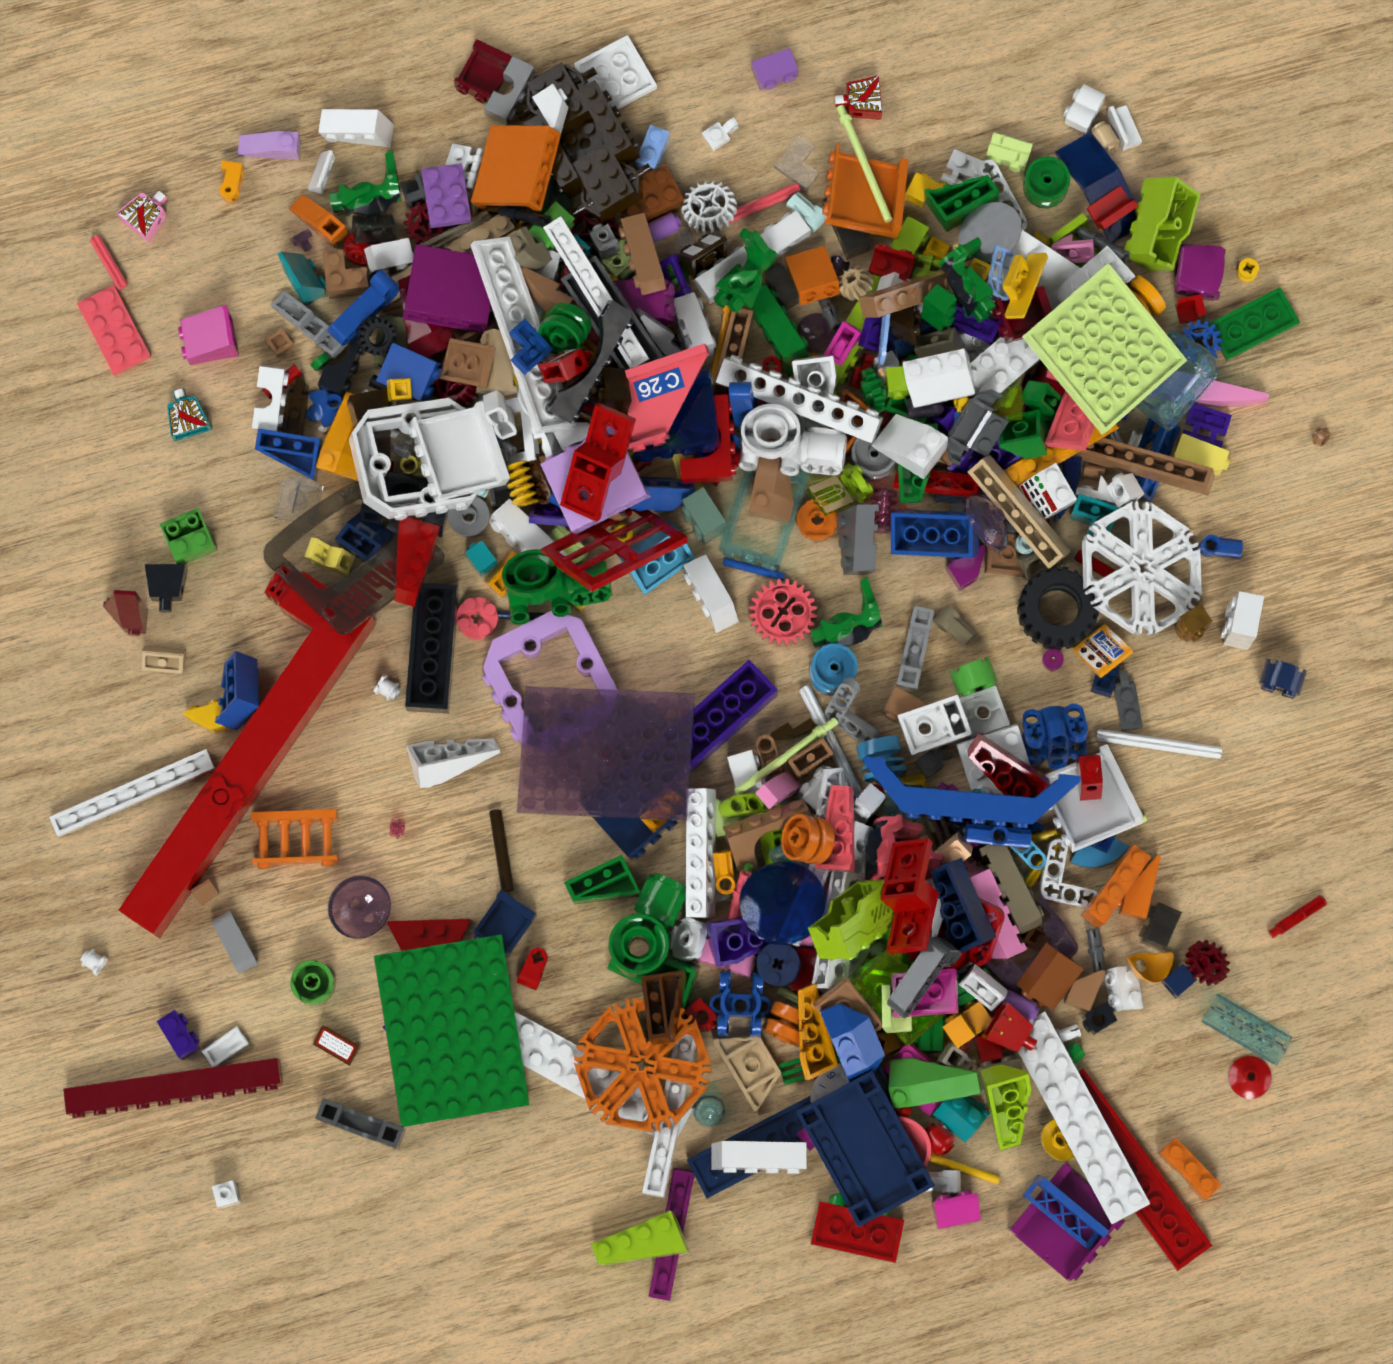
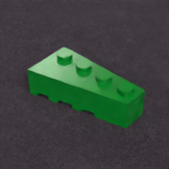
M765 284L760 287L754 305L749 310H753L754 320L758 327H764L762 332L769 345L773 343L772 347L775 356L780 362L784 361L785 373L790 377L794 375L792 361L807 358L806 348L809 346L804 336L800 337L798 335V328L793 320L789 321L787 318L788 312L785 307L778 304V297L774 290H769Z

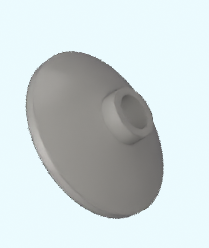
M475 497L471 505L465 510L457 511L456 509H450L448 512V521L451 528L462 536H475L481 533L487 527L490 518L486 503L479 497ZM468 514L473 516L471 521L465 519Z

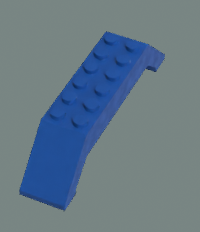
M864 757L866 766L900 810L907 813V817L920 818V814L929 815L928 819L941 820L942 816H948L950 821L963 822V818L972 819V823L984 824L985 820H991L993 825L1006 826V822H1013L1015 827L1028 828V824H1034L1072 790L1081 779V776L1058 774L1057 780L1035 797L913 787L903 784L886 764V758Z

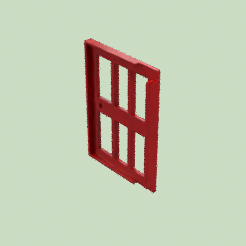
M628 508L625 510L628 517L632 515V512H635L641 518L612 533L605 529L619 521L608 518L578 534L572 532L541 548L540 551L552 559L554 565L593 592L688 543L686 535L650 510L640 512ZM646 522L654 525V527L625 542L617 538ZM659 531L670 537L641 553L636 552L630 547ZM590 536L596 539V541L567 556L560 553V551ZM601 545L609 549L580 565L572 562V560ZM615 554L625 560L595 577L584 571Z

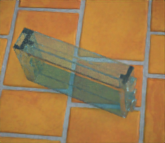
M799 469L797 475L790 476V481L798 484L793 499L790 523L785 522L775 555L772 557L730 543L755 472L745 471L719 545V551H722L724 556L734 558V556L740 557L745 563L754 564L755 562L762 564L763 568L772 571L774 569L779 570L811 473Z

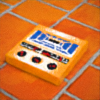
M1106 624L1102 625L1073 648V652L1100 678L1133 654L1132 649Z

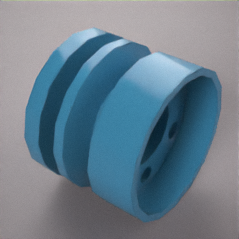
M899 736L875 738L856 746L860 761H864L865 756L886 758V764L897 777L907 773L906 766L900 765L905 762L904 757H894V755L902 751ZM866 765L861 767L862 772H869L863 775L864 782H879Z

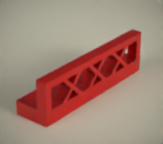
M898 467L893 489H899ZM931 470L925 492L977 498L980 494V486L970 474Z

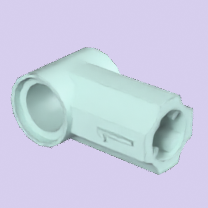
M799 192L795 193L786 203V206L792 212L797 210L813 233L825 221V215H822L823 209L817 205L814 206Z

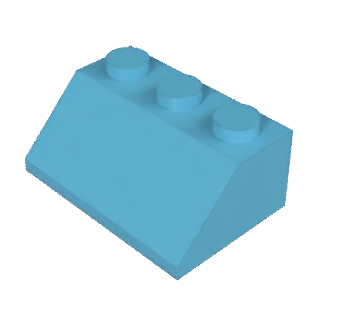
M666 520L668 524H670L678 530V528L674 526L669 520ZM659 531L630 547L636 552L641 553L670 537ZM686 543L628 574L645 595L683 569V565L695 560V557ZM618 556V558L620 559L621 563L625 561V560L622 559L620 556Z

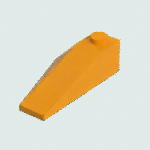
M346 392L322 445L316 468L326 473L358 481L349 443L354 426L347 406L349 396L354 394Z
M811 984L798 990L800 1062L805 1080H810L838 1066L832 1041L823 1018L812 1004L820 998L816 984Z

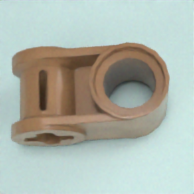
M762 735L757 739L756 751L760 768L762 769L780 755L771 736ZM767 740L770 742L771 748L766 751L762 750L759 743ZM781 765L771 773L777 771L784 772L783 765Z

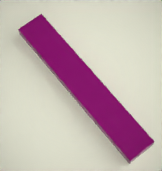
M674 1168L665 1213L670 1210L675 1213L683 1233L695 1175L692 1171ZM679 1254L656 1258L649 1297L670 1301Z

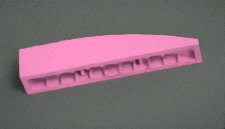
M1175 371L1147 397L1163 398L1168 403L1179 402L1186 404L1194 403L1201 406L1234 407L1265 404L1269 394Z

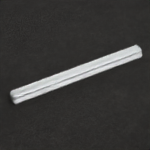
M809 685L802 687L799 692L816 726H822L828 721ZM831 729L823 739L833 752L832 758L837 768L844 767L845 781L848 783L847 786L854 789L855 800L862 792V789Z
M1098 729L1096 734V740L1101 742L1220 759L1222 756V748L1218 746Z

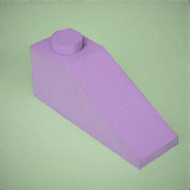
M286 131L239 136L238 156L299 160L301 139L298 132Z

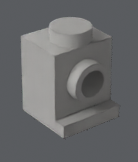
M598 224L592 228V232L589 233L590 238L601 260L620 251L618 240L608 224L605 226Z

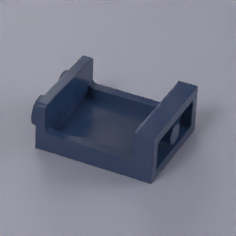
M500 890L492 906L478 926L472 930V934L475 935L473 939L502 934L505 957L508 958L537 915L519 901Z

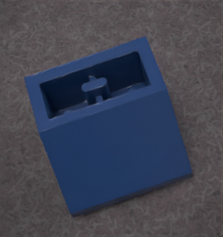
M359 512L345 524L335 540L337 545L372 568L396 534L382 524L360 521Z

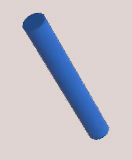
M726 557L723 561V566L777 580L780 579L781 581H784L786 574Z

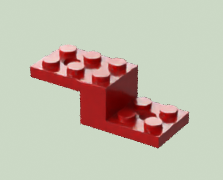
M599 402L595 405L586 441L574 450L560 506L596 522L601 519L610 483L622 473L636 422L635 418ZM607 426H611L614 429V435L608 433ZM582 489L588 492V499L582 496Z
M929 838L894 842L892 844L880 898L883 903L894 911L886 951L890 954L927 950L939 892L925 881L933 841Z

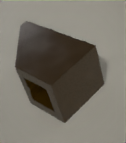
M914 305L890 313L893 336L912 345H918V336H921L919 324L921 323L920 310L916 311Z

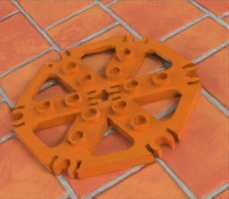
M627 998L625 999V1008H619L618 1003L615 1002L616 1012L614 1013L612 1005H610L578 1041L579 1044H584L586 1047L582 1045L576 1047L577 1050L583 1051L584 1054L582 1057L574 1056L576 1062L582 1063H574L588 1108L590 1111L592 1109L594 1115L598 1111H603L604 1114L600 1118L602 1122H605L606 1125L655 1133L652 1126L655 1124L656 1130L661 1132L660 1123L666 1122L667 1126L672 1128L671 1121L669 1120L672 1118L676 1126L708 1089V1086H702L700 1083L704 1085L710 1084V1081L703 1079L702 1076L704 1073H712V1070L709 1067L703 1066L712 1067L696 1019L693 1022L694 1017L692 1015L688 1019H682V1015L686 1012L684 1008L680 1010L674 1042L652 1045L650 1041H646L639 1021V1013L645 1010L644 999L632 998L633 1006H631V1002ZM616 1022L626 1050L598 1046L595 1044V1038L608 1023ZM691 1035L693 1037L699 1054V1059L696 1062L666 1057L683 1036ZM642 1060H645L646 1064L650 1066L640 1070V1067L636 1064L642 1063ZM597 1068L619 1072L620 1074L601 1096L594 1095L588 1079L590 1069ZM660 1080L688 1084L692 1087V1093L678 1109H670ZM639 1088L648 1113L647 1119L645 1121H636L621 1118L618 1113L619 1109Z

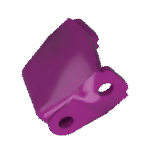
M1180 245L1174 292L1186 296L1202 294L1203 300H1218L1220 297L1218 290L1224 274L1226 249L1213 245Z

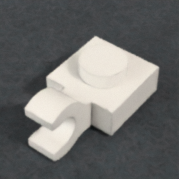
M732 118L724 126H721L718 122L702 132L703 138L713 152L730 141L728 135L739 128L737 126L738 123L735 118Z

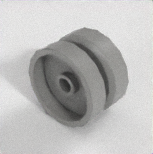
M878 430L875 440L881 434L882 431ZM857 438L851 451V465L857 464L863 472L861 476L867 481H881L887 478L893 472L896 462L873 448V442L870 443Z

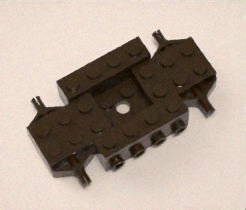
M561 62L527 83L528 106L516 114L520 121L529 115L535 116L525 122L526 126H549L532 97L551 84H554L557 90L560 88L567 96V99L564 101L568 106V111L562 128L551 177L557 180L558 184L556 186L561 195L566 194L569 199H572L581 193L580 205L570 210L574 218L585 211L600 221L606 222L643 199L642 176L653 170L648 163L636 170L628 165L640 158L637 152L640 147L634 137L630 139L628 133L631 131L625 121L620 122L619 117L622 115L616 105L611 106L610 101H612V98L608 91H603L596 80L591 83L587 81L598 74L595 68L592 67L584 73H580ZM584 141H591V144L588 148H581V145Z

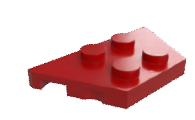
M470 919L387 921V924L401 951L462 941L463 935L470 924Z

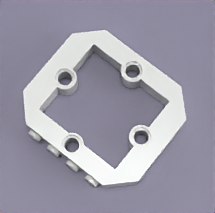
M450 398L367 410L349 438L363 503L387 519L395 518V520H403L412 515L423 517L431 512L442 514L450 509H456L457 511L467 509L479 492L435 502L433 496L429 495L428 488L424 487L420 492L388 497L384 477L391 466V461L387 455L378 453L373 432L399 428L404 434H409V423L405 420L406 418L412 419L416 417L418 421L464 410L465 408ZM374 464H381L383 469H377ZM424 497H431L433 502H427Z

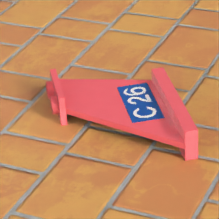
M705 344L625 370L626 377L629 380L632 399L628 415L636 419L628 447L630 452L639 453L646 450V446L652 444L660 446L666 443L665 440L670 439L668 432L707 356L710 355L709 349Z

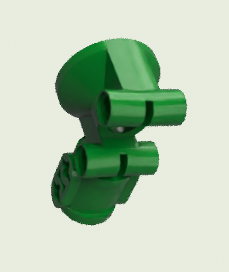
M540 549L526 550L514 555L507 561L502 571V579L509 603L510 620L515 625H523L529 621L528 604L539 605L550 599L553 615L565 617L571 612L570 602L575 606H585L605 602L613 596L611 583L591 592L564 571L562 572L560 568L553 564V560L543 554ZM603 560L584 571L595 577L608 570L607 562ZM586 561L577 562L575 564L580 565Z
M658 873L649 874L634 907L637 914L632 913V915L621 919L610 933L609 952L611 960L607 970L642 985L641 977L649 976L650 972H653L662 965L668 954L669 937L672 932L666 928L674 926L686 901V887ZM638 939L644 940L649 947L647 954L640 957L634 956L630 952L631 943Z

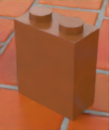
M1046 942L1016 985L1022 989L1021 994L1029 1000L1035 998L1034 1001L1043 1009L1047 1006L1054 1010L1084 968Z

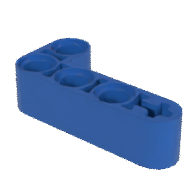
M383 269L371 278V286L329 326L327 332L340 345L344 346L356 336V332L359 333L357 328L362 326L361 322L363 320L367 321L368 317L373 318V316H376L399 293L398 284Z
M730 382L729 398L735 427H741L745 416L757 407V398L753 395L751 382Z

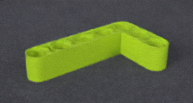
M756 793L731 796L722 800L718 806L719 812L724 818L750 817L771 810ZM780 803L778 806L775 805V806L772 807V808L781 807V806H782V803ZM772 830L760 837L766 870L780 876L774 895L776 898L792 894L797 889L793 861L788 859L782 851L781 837L783 830Z

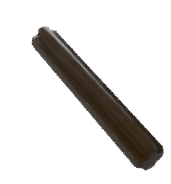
M495 809L489 812L499 880L501 890L509 893L514 890L502 811Z

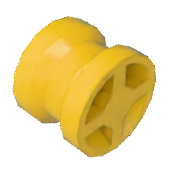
M1252 258L1242 260L1236 272L1239 280L1246 283L1253 281L1259 272V264Z

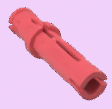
M741 870L739 873L738 882L732 892L734 894L727 919L741 917L745 900L749 897L750 892L748 890L753 874L749 871Z

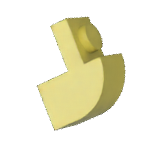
M312 537L304 556L317 567L343 575L349 574L355 558L354 555L343 548L329 546L318 538Z

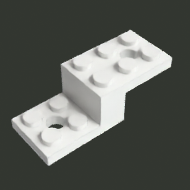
M996 686L961 698L955 695L897 716L911 756L946 744L952 747L979 733L985 735L1010 726ZM981 707L986 708L989 711L988 717L980 718L977 715V710ZM923 723L928 724L931 728L930 733H920L919 726Z

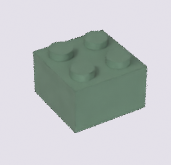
M704 487L682 500L681 515L687 524H692V532L698 541L702 540L706 544L726 532V521Z

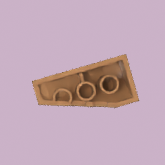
M771 438V439H767V440H765V441H766V442H775V441H777V439ZM759 457L749 506V516L790 523L794 501L790 476L780 471L781 457L776 459Z

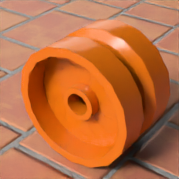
M795 814L789 818L782 831V851L792 861L821 864L828 859L834 847V829L825 818Z
M774 1001L770 1008V1013L779 1020L767 1018L761 1029L784 1043L800 1048L798 1009Z

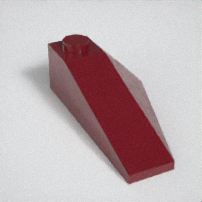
M410 275L398 280L403 312ZM403 319L404 326L406 327V344L408 349L428 358L446 351L450 338L456 339L450 327Z
M114 590L110 594V598L108 597L103 602L104 609L127 635L138 637L140 634H146L148 608L136 591Z

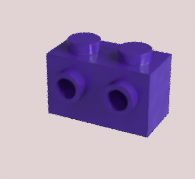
M174 1010L156 1021L179 1059L183 1060L200 1049L197 1044L200 1040L194 1031H189L186 1026L189 1022L183 1013L179 1014Z

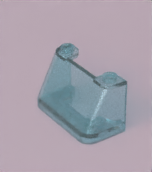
M1174 329L1167 336L1187 361L1135 406L1167 431L1173 429L1215 380L1219 370L1209 349Z

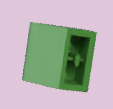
M556 200L542 214L550 216L552 221L561 216L570 230L575 225L573 222L575 218ZM535 225L530 227V234L539 243L543 242L546 249L549 247L553 249L555 247L544 228Z
M199 508L160 524L176 564H187L217 551Z

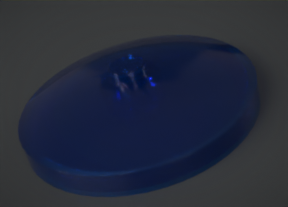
M775 862L759 868L750 875L742 887L739 906L743 922L754 936L767 943L788 945L802 941L810 936L808 927L824 916L826 899L821 882L809 869L792 862Z

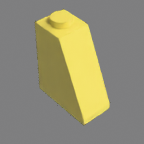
M1183 433L1173 456L1174 458L1213 468L1214 475H1220L1223 469L1227 470L1231 461L1230 458H1227L1230 451Z

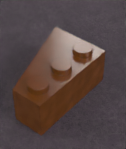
M684 970L642 976L648 1039L652 1045L674 1042L687 974Z

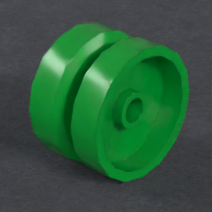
M1045 156L1033 161L1026 170L1023 183V191L1027 200L1038 208L1049 209L1059 205L1067 195L1070 185V173L1067 166L1055 157Z
M561 302L555 304L549 310L546 318L539 326L538 333L553 348L551 353L557 355L566 350L581 349L591 332L592 325L590 318L578 306Z

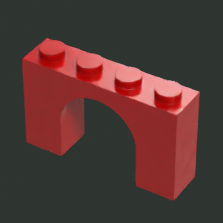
M728 394L686 397L678 412L680 423L705 421L715 425L721 432L720 445L713 454L703 458L680 459L681 481L683 484L733 481V475H736V462H732V454H736L735 442H731V434H735L734 421H730L732 409Z

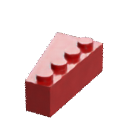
M410 517L398 521L395 602L415 607L438 540L440 526Z
M981 733L976 736L967 749L969 758L1004 795L1035 797L1051 785L1048 777Z

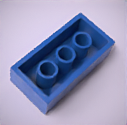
M897 509L891 512V554L973 558L979 554V512Z

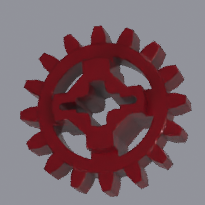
M418 202L417 209L411 206L412 213L405 214L408 221H403V224L408 226L404 230L405 233H411L408 238L410 241L415 239L416 245L443 233V229L449 227H439L437 232L433 234L435 228H430L429 216L425 212L428 211L426 202L424 206H421ZM419 215L417 221L413 223L414 218ZM423 217H424L425 220H427V222L429 223V224H428V230H429V232H428V231L426 230V228L423 226V225H424V223H423V221H424V220H423ZM421 232L425 234L426 237L418 236L416 233Z
M1199 940L1188 948L1189 951L1185 954L1188 959L1185 961V964L1190 965L1187 971L1194 973L1193 979L1198 977L1200 978V984L1206 981L1207 986H1210L1212 983L1217 985L1227 977L1226 974L1230 972L1227 966L1230 962L1225 960L1228 955L1221 953L1222 947L1217 949L1215 947L1216 943L1212 942L1209 944L1208 940L1203 942Z

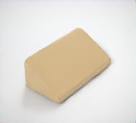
M144 646L142 649L141 671L183 674L186 650Z

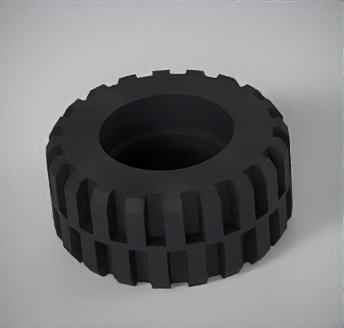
M1054 566L1047 571L1045 569L1039 571L1024 586L1018 601L1017 614H1019L1020 626L1024 627V633L1027 636L1030 635L1034 643L1037 644L1039 642L1043 644L1042 647L1047 649L1049 647H1054L1057 650H1061L1062 647L1069 649L1075 644H1079L1090 635L1099 616V611L1093 607L1098 606L1100 602L1091 604L1090 602L1095 599V595L1093 593L1085 594L1086 590L1090 589L1091 586L1083 589V577L1079 575L1080 572L1074 570V572L1069 571V567L1062 566V569H1057ZM1050 591H1063L1071 595L1078 605L1076 619L1066 626H1055L1045 621L1039 612V602L1044 594Z

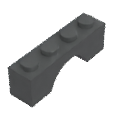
M324 1098L315 1118L320 1122L399 1150L406 1131L403 1127L368 1116Z

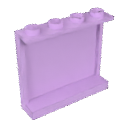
M608 426V433L614 435V429ZM583 443L577 446L570 445L563 449V453L550 455L545 458V462L540 464L559 506L574 450ZM627 451L622 473L610 483L602 516L598 522L560 506L571 532L578 534L651 496L648 489L644 487ZM582 489V496L588 499V492Z

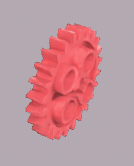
M778 579L777 585L769 581V588L762 585L763 592L756 591L758 599H751L755 606H749V610L755 613L750 614L749 619H755L751 623V627L758 626L755 633H763L761 640L768 637L770 645L775 640L777 641V647L780 646L781 641L788 647L791 640L795 645L797 644L796 638H800L803 641V633L810 635L811 631L808 627L815 626L810 620L817 619V615L812 613L817 611V607L811 606L815 599H808L811 592L804 593V585L797 588V581L789 585V579H786L785 584H782L781 580ZM778 594H783L787 597V600L780 603L775 597ZM794 598L795 601L787 608V616L783 614L777 624L771 627V624L779 617V610L783 611L790 600ZM794 607H801L804 612L801 615H795L792 609ZM770 610L774 613V616L766 619L762 614L764 611ZM782 623H788L791 628L789 631L784 632L780 630L779 626Z

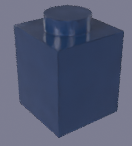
M1182 964L1161 982L1175 999L1197 981L1196 978H1192L1194 973L1187 971L1190 968L1188 965L1185 967Z

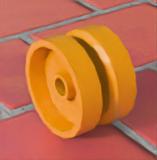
M1135 275L1134 279L1127 284L1128 288L1151 316H1159L1166 309L1162 296L1142 276Z

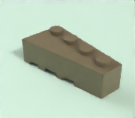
M986 845L980 848L981 865L984 866L983 869L991 870L1002 893L999 898L1008 906L1010 911L1008 915L1012 923L1017 926L1020 932L1018 934L1021 935L1042 925L1044 913L1040 905L1035 904L1033 892L1029 886H1026L1024 876L1021 870L1017 868L1014 857L1007 846L995 847Z

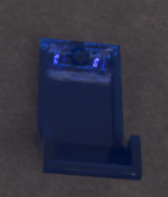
M1091 132L1054 151L1057 158L1067 166L1070 175L1082 189L1090 205L1118 186L1123 188L1129 199H1134L1119 167ZM1136 208L1106 229H1102L1107 240L1113 243L1130 233L1132 222L1137 220Z

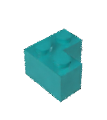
M1079 493L1070 519L1082 522L1090 527L1092 523L1118 510L1119 507ZM1114 521L1107 525L1106 530L1108 532L1111 531ZM1088 529L1086 535L1089 534L1093 537V532Z

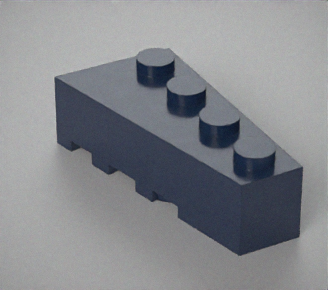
M959 858L931 870L935 889L939 892L938 899H940L942 907L940 910L941 918H944L946 924V940L949 939V942L961 951L962 954L996 938L962 859Z

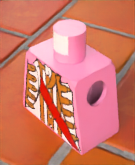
M157 191L151 199L144 193H140L120 209L117 215L123 223L150 243L167 216L164 209L161 208L167 197L160 191Z

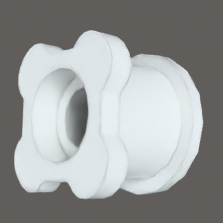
M383 674L373 690L376 695L381 694L386 697L387 701L395 700L401 691L399 683L390 681L385 674Z
M92 949L91 951L86 950L80 961H82V967L86 966L93 971L92 973L95 976H98L107 963L108 958L105 955L103 957L95 952V949Z

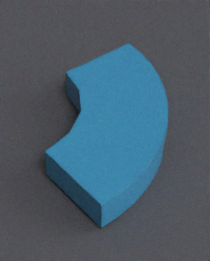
M1111 836L1099 845L1087 846L1077 850L1070 863L1085 868L1105 866L1117 860L1126 851L1128 845Z

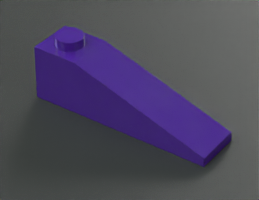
M789 912L706 922L709 946L715 965L737 964L751 955L761 952L767 945L780 942L781 940H779L778 936Z

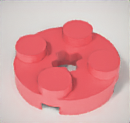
M481 597L466 599L458 608L456 618L458 627L464 636L473 640H481L491 635L496 630L499 620L496 607L489 600ZM479 613L483 620L475 624L472 616Z

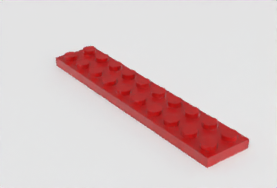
M1083 1068L1078 1072L1150 1202L1148 1206L1136 1211L1135 1215L1175 1270L1179 1271L1213 1245Z

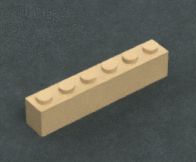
M991 455L981 459L968 471L970 476L1048 569L1056 565L1071 552Z

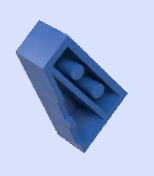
M258 428L255 444L257 451L317 481L318 468H316L323 440Z
M235 651L225 662L221 682L224 694L223 698L218 700L221 712L219 716H216L215 723L237 731L260 706L258 694L260 688L258 684L259 669L256 658Z

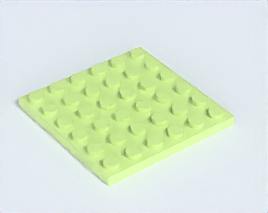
M1109 263L1103 266L1022 336L1101 435L1111 429L1187 361Z

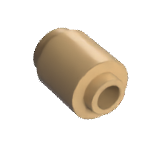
M1105 121L1096 124L1091 129L1092 137L1102 152L1111 153L1118 148L1120 140L1111 126L1106 124Z

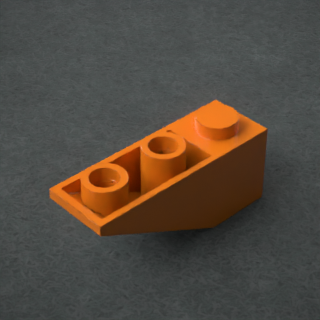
M303 194L289 208L294 215L333 248L348 235L347 228L342 222Z

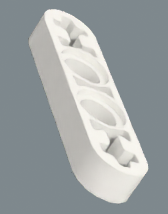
M992 160L983 161L978 167L979 176L988 175L990 178L991 176L992 178L995 175L997 176L992 181L993 183H1000L1003 187L1002 193H999V202L1009 201L1012 203L1013 208L1020 216L1022 230L1024 231L1027 227V220L1000 169ZM986 167L992 168L990 174L988 172L985 173L983 170Z

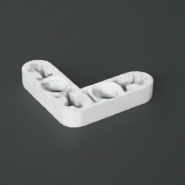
M1054 839L1047 845L1045 854L1046 864L1042 869L1039 894L1048 901L1086 908L1088 905L1087 900L1081 899L1080 904L1077 903L1080 896H1090L1091 893L1093 898L1098 892L1088 888L1061 883L1068 846L1065 847L1062 839ZM1057 843L1062 848V851L1057 853V858H1061V861L1050 860V857H1055L1056 851L1052 847L1057 845ZM1052 863L1056 864L1059 868L1055 876L1050 875L1048 872V866ZM1050 884L1051 889L1060 890L1059 894L1052 893L1047 896L1044 888ZM1067 889H1072L1075 893V898L1072 901H1068L1064 897Z

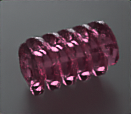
M873 488L874 494L871 496L873 503L871 504H879V511H875L874 524H878V531H874V533L885 534L891 530L890 514L895 511L891 506L897 505V502L891 500V498L897 497L898 494L887 488Z

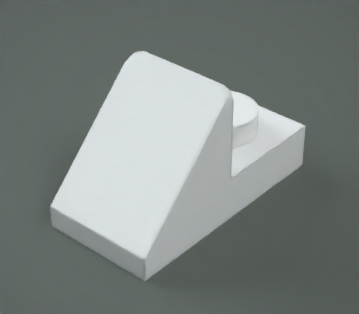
M1102 476L1099 478L1097 491L1093 490V487L1085 485L1076 488V498L1080 493L1116 506L1106 488L1108 484Z

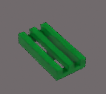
M800 1058L779 1064L784 1085L805 1080L804 1075L787 1080V1075L802 1072V1067L788 1071L784 1069L785 1067L800 1064Z

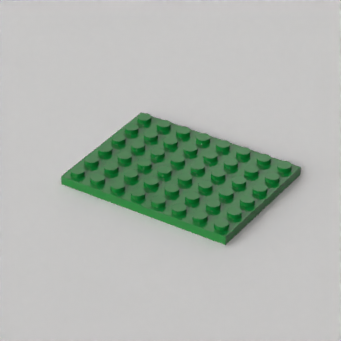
M502 934L374 956L401 1127L530 1105Z

